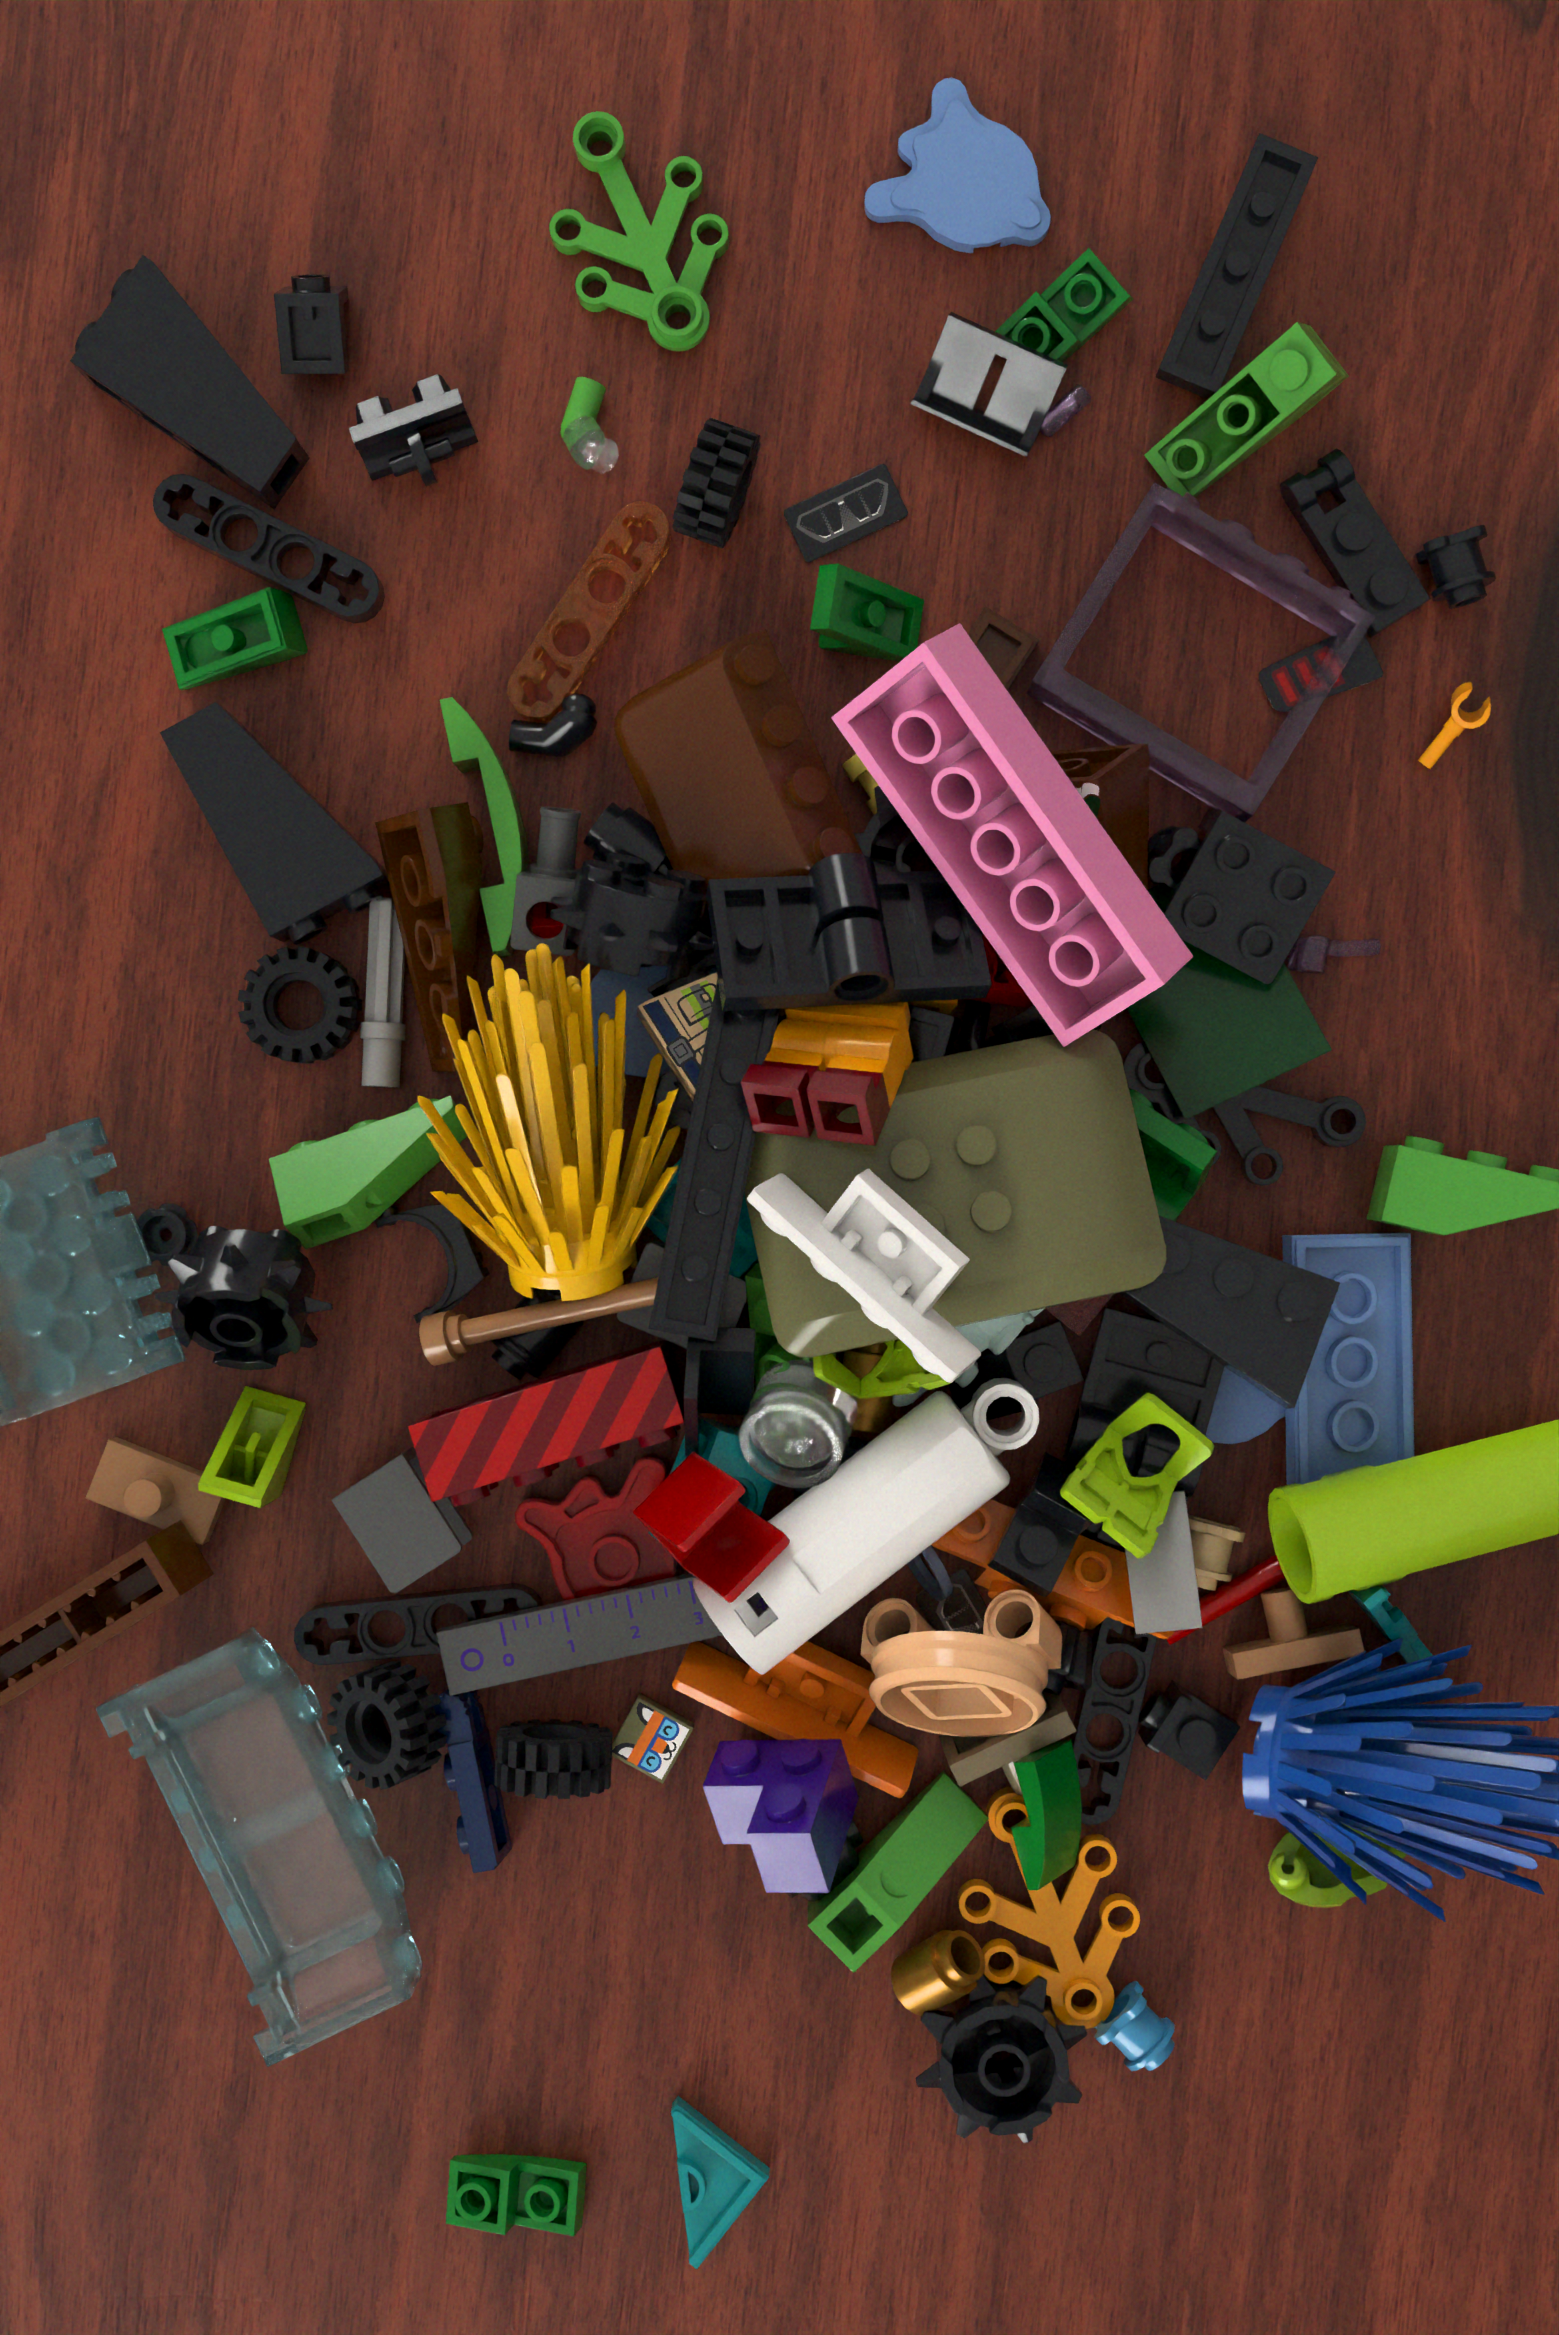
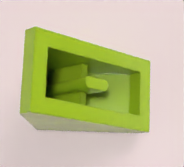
M245 1386L199 1480L198 1491L262 1508L282 1495L305 1414L306 1403Z

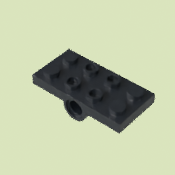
M841 853L826 857L815 863L811 867L808 876L709 879L706 899L722 1011L986 998L992 986L982 931L939 870L876 873L875 864L868 856L858 853Z
M1104 1306L1062 1461L1076 1468L1075 1466L1095 1444L1105 1428L1146 1393L1157 1396L1206 1436L1224 1366L1203 1350L1170 1330L1160 1321ZM1150 1424L1124 1437L1122 1440L1123 1455L1130 1475L1132 1477H1151L1160 1473L1180 1446L1178 1435L1165 1425ZM1204 1462L1179 1480L1174 1491L1184 1490L1186 1505L1188 1498L1192 1497L1197 1487ZM1092 1522L1080 1534L1125 1553V1548L1102 1530L1103 1522L1097 1524Z

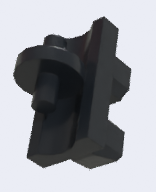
M436 374L417 381L412 389L416 403L393 411L388 398H381L379 396L357 403V425L350 427L349 430L353 443L359 451L372 481L393 473L395 477H399L419 470L425 486H430L438 483L433 467L434 463L455 456L454 451L478 442L458 388L451 390L444 378Z

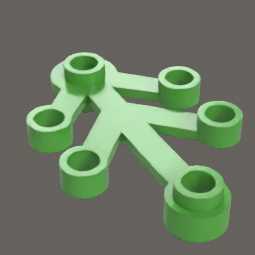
M601 111L588 113L577 122L573 131L576 156L586 169L598 172L626 236L585 221L583 215L574 209H563L555 213L549 223L552 243L559 252L565 255H575L584 250L644 273L652 293L614 282L610 274L601 267H587L578 274L575 281L578 300L586 310L601 312L608 307L647 321L651 337L661 347L671 351L692 349L704 339L709 329V308L701 294L714 260L723 256L729 247L728 226L716 214H704L694 221L691 227L693 248L676 283L667 263V258L688 202L697 199L703 190L701 166L695 159L688 156L676 157L668 163L664 175L666 187L653 222L650 225L622 163L626 144L621 124L609 113ZM597 141H606L612 145L610 152L602 156H595L589 150ZM680 172H690L695 176V181L689 187L682 188L673 183V178ZM566 224H574L580 228L579 235L572 240H563L558 236V232ZM706 229H715L720 232L722 237L714 245H705L698 239L699 235ZM592 281H600L607 287L603 295L592 298L584 293L586 285ZM675 312H683L690 317L688 325L682 329L670 327L667 324V320Z

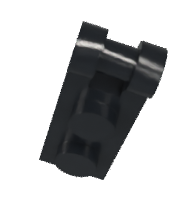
M1334 449L1318 459V467L1305 476L1298 472L1281 482L1280 491L1291 513L1367 634L1372 638L1423 606L1431 598L1356 481L1355 472L1350 461L1341 450ZM1330 490L1339 506L1324 514L1317 503V497Z

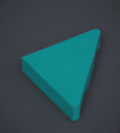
M1380 1585L1361 1591H1347L1389 1643L1403 1638L1401 1648L1397 1653L1406 1664L1433 1656L1418 1638L1417 1632L1404 1613L1397 1606L1393 1607L1387 1600L1391 1594L1385 1587Z
M677 2096L672 2103L671 2116L673 2117L678 2157L677 2166L688 2240L689 2264L698 2269L768 2180L770 2168L681 2097Z

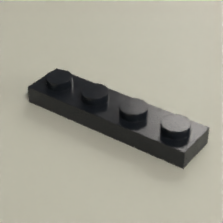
M1259 133L1155 376L1156 378L1206 399H1209L1220 389L1318 157Z

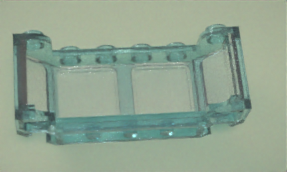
M254 1627L243 1631L229 1642L140 1685L136 1683L113 1694L95 1708L109 1738L127 1730L133 1742V1745L128 1748L133 1760L144 1755L254 1983V1986L247 1994V1998L252 2007L259 2004L269 2027L256 2032L253 2038L267 2067L411 1998L421 1978L420 1971L423 1968L418 1947L413 1940L406 1904L402 1892L405 1891L402 1872L392 1856L384 1857L374 1837L378 1832L375 1816L363 1798L356 1799L347 1781V1777L350 1776L349 1764L342 1767L337 1758L343 1753L342 1748L339 1744L332 1747L331 1742L329 1743L319 1720L322 1719L323 1713L314 1690L308 1684L301 1685L296 1672Z

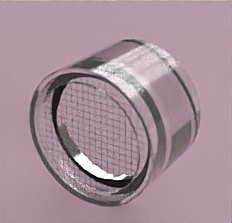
M790 1360L771 1367L760 1379L740 1427L739 1445L744 1458L758 1474L776 1484L792 1488H807L822 1484L836 1473L842 1461L857 1417L856 1397L850 1396L817 1378L813 1371V1361Z

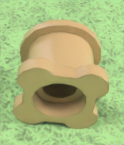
M1188 1514L1197 1587L1216 1590L1218 1580L1231 1581L1232 1574L1227 1572L1233 1544L1234 1541L1243 1543L1246 1533L1240 1531V1528Z

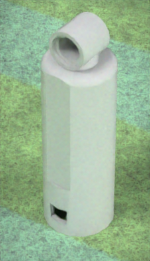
M996 1378L983 1383L973 1394L971 1402L961 1410L948 1394L943 1391L934 1392L768 1521L781 1530L790 1539V1543L733 1602L728 1603L697 1578H694L692 1580L693 1588L700 1602L717 1628L740 1657L759 1674L767 1673L1006 1488L1010 1483V1475L997 1456L1005 1450L1017 1449L1027 1444L1035 1435L1039 1424V1408L1033 1396L1019 1382L1008 1378ZM999 1397H1011L1021 1404L1022 1414L1020 1420L1014 1427L1008 1430L992 1428L986 1422L988 1406ZM757 1592L769 1606L760 1615L757 1614L748 1601Z

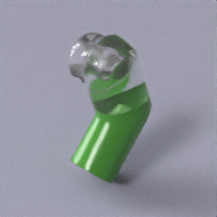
M577 377L561 422V437L576 464L585 470L592 468L594 471L604 474L612 470L619 456L617 444L615 441L605 438L604 432L596 421L606 388L592 379Z

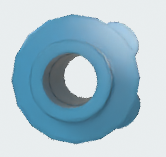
M1132 1981L1126 1985L1114 1999L1110 2015L1105 2021L1102 2020L1094 2027L1097 2030L1094 2038L1101 2045H1106L1112 2041L1125 2055L1124 2064L1131 2071H1137L1143 2067L1151 2071L1159 2067L1173 2051L1175 2043L1171 2037L1174 2033L1175 2024L1167 2017L1160 2019L1147 2006V2000L1141 1995L1144 1988L1137 1981Z

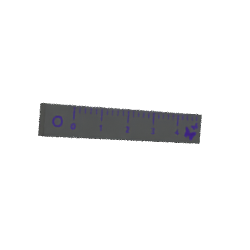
M690 1573L438 1628L436 1633L450 1696L723 1636V1634L700 1602L693 1588L692 1580L695 1577ZM758 1592L748 1599L758 1615L769 1608Z

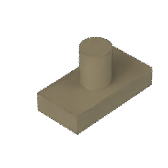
M1042 1691V1696L1046 1702L1045 1712L1032 1726L1016 1733L992 1737L940 1735L939 1739L949 1767L959 1787L1002 1767L1013 1791L1017 1795H1022L1014 1763L1028 1754L1076 1732L1060 1696Z

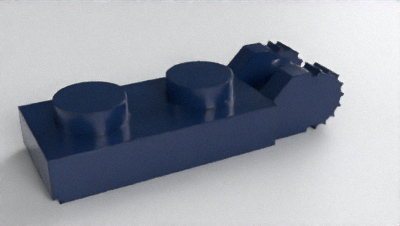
M449 1689L439 1695L442 1703L435 1705L434 1709L436 1715L445 1714L447 1725L437 1729V1732L447 1736L446 1743L448 1744L449 1753H446L444 1757V1773L448 1788L452 1792L457 1791L461 1810V1815L457 1819L459 1847L463 1854L470 1855L473 1873L495 1870L512 1849V1843L501 1789L495 1786V1759L483 1706L478 1702L480 1698L477 1695L478 1690L450 1696Z

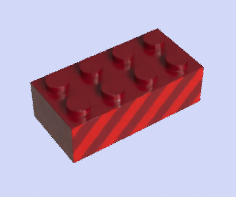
M662 1339L428 1413L409 1425L408 1429L431 1502L450 1497L453 1507H457L491 1495L490 1490L499 1487L498 1481L510 1477L513 1478L515 1487H521L552 1476V1470L560 1467L559 1462L575 1457L577 1467L579 1468L615 1456L614 1451L620 1449L619 1443L637 1438L640 1448H644L678 1436L676 1431L681 1429L680 1424L684 1423V1385L669 1341Z

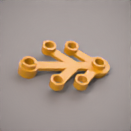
M1011 1786L1004 1787L996 1791L987 1804L988 1823L991 1831L998 1839L1010 1843L1026 1884L1012 1830L1002 1823L1004 1814L1012 1809L1021 1810L1025 1813L1026 1818L1028 1813L1023 1795H1017ZM1090 1834L1081 1839L1077 1854L1078 1861L1060 1902L1052 1881L1039 1890H1028L1035 1910L995 1893L992 1886L981 1879H971L965 1882L960 1887L957 1896L959 1910L967 1921L982 1924L990 1920L1050 1947L1058 1968L1057 1970L1021 1956L1010 1941L996 1938L987 1942L982 1948L985 1958V1976L990 1981L998 1984L1014 1980L1026 1985L1037 1975L1047 1979L1046 1995L1051 1998L1052 2008L1056 2016L1066 2025L1085 2026L1086 2029L1096 2027L1098 2023L1102 2020L1105 2021L1110 2015L1114 2005V1990L1106 1975L1122 1939L1134 1934L1140 1924L1139 1911L1129 1896L1122 1893H1114L1107 1896L1099 1908V1917L1102 1923L1082 1961L1074 1941V1935L1099 1879L1111 1874L1117 1864V1854L1111 1841L1101 1834ZM1100 1846L1108 1851L1107 1858L1102 1864L1090 1865L1085 1861L1086 1853L1092 1847ZM974 1892L986 1894L989 1897L987 1906L982 1910H972L967 1907L965 1902L970 1894ZM1118 1906L1126 1907L1131 1911L1130 1918L1121 1925H1115L1108 1921L1109 1913ZM997 1952H1005L1012 1957V1961L1007 1968L997 1970L988 1964L990 1957ZM1081 1989H1087L1094 1993L1093 2001L1085 2007H1078L1071 2002L1073 1994Z

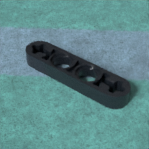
M186 474L172 475L163 480L156 488L153 497L154 512L159 521L177 537L344 621L351 623L367 622L374 618L381 610L385 599L384 586L373 569L364 562L196 477ZM191 493H193L192 500L204 512L213 516L210 527L203 520L189 513H184L178 521L179 514L172 508L173 501L176 498L187 500ZM238 519L252 520L257 525L258 536L256 542L245 551L231 550L225 542L227 528ZM209 531L208 537H204V535ZM296 547L307 548L314 555L312 571L302 579L293 580L285 577L281 570V562L286 552ZM331 561L336 562V563L329 569V563H330ZM330 570L335 578L354 585L358 578L361 577V584L368 592L367 598L364 601L354 598L349 606H345L346 598L336 587L325 582L328 571ZM322 586L321 594L315 593Z
M517 1583L327 1602L314 1606L300 1618L295 1627L294 1642L300 1655L305 1660L317 1665L439 1654L441 1652L436 1634L437 1629L434 1624V1613L441 1605L447 1603L458 1605L466 1612L468 1622L481 1619V1612L476 1600L486 1601L484 1613L502 1611L508 1603V1598H515L520 1609L543 1606L540 1596L534 1589ZM390 1610L400 1615L405 1624V1635L400 1642L384 1644L373 1635L371 1623L377 1612ZM351 1613L360 1614L357 1635L362 1646L361 1648L354 1647L356 1634L336 1638L331 1643L330 1649H324L322 1639L311 1638L310 1631L320 1624L321 1618H327L329 1628L340 1629L349 1628L355 1622Z
M1109 1617L1095 1627L1092 1639V1687L1089 1690L1080 1692L1073 1723L1076 1732L1070 1736L1077 1763L1080 1787H1086L1091 1773V1766L1088 1760L1079 1761L1081 1754H1085L1098 1762H1114L1112 1769L1101 1763L1099 1765L1097 1783L1101 1791L1106 1793L1104 1798H1093L1090 1807H1083L1081 1801V1823L1088 1825H1097L1107 1821L1115 1814L1119 1806L1157 1642V1637L1151 1634H1136L1134 1627L1130 1629L1134 1638L1143 1637L1140 1646L1122 1637L1107 1638L1109 1629H1113L1122 1635L1124 1623ZM1116 1651L1130 1654L1135 1661L1133 1677L1127 1683L1121 1685H1112L1105 1682L1100 1674L1103 1659ZM1100 1714H1111L1117 1717L1121 1723V1734L1118 1740L1107 1747H1098L1092 1744L1086 1737V1728L1089 1721Z

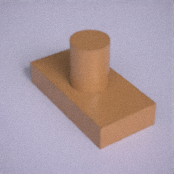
M118 1437L108 1439L86 1495L88 1500L163 1530L181 1520L194 1542L201 1545L209 1542L226 1500L223 1497L198 1491V1483L203 1471Z
M1282 1587L1260 1593L1269 1638L1222 1647L1227 1672L1237 1680L1349 1658L1364 1651L1360 1629L1347 1622L1308 1630L1302 1601L1299 1600L1290 1587Z

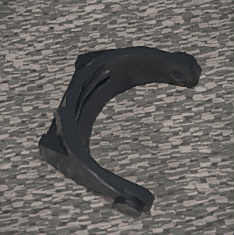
M443 1205L424 1206L401 1213L398 1212L396 1206H393L383 1212L379 1219L375 1220L377 1228L392 1226L399 1220L415 1222L434 1233L445 1250L449 1267L447 1286L435 1305L426 1307L422 1312L413 1315L417 1324L426 1315L454 1309L474 1287L490 1274L488 1268H484L482 1265L483 1255L481 1252H477L476 1244L468 1228Z

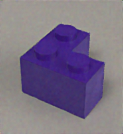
M841 1739L720 1741L703 1783V1789L722 1844H750L766 1893H829L859 1799Z

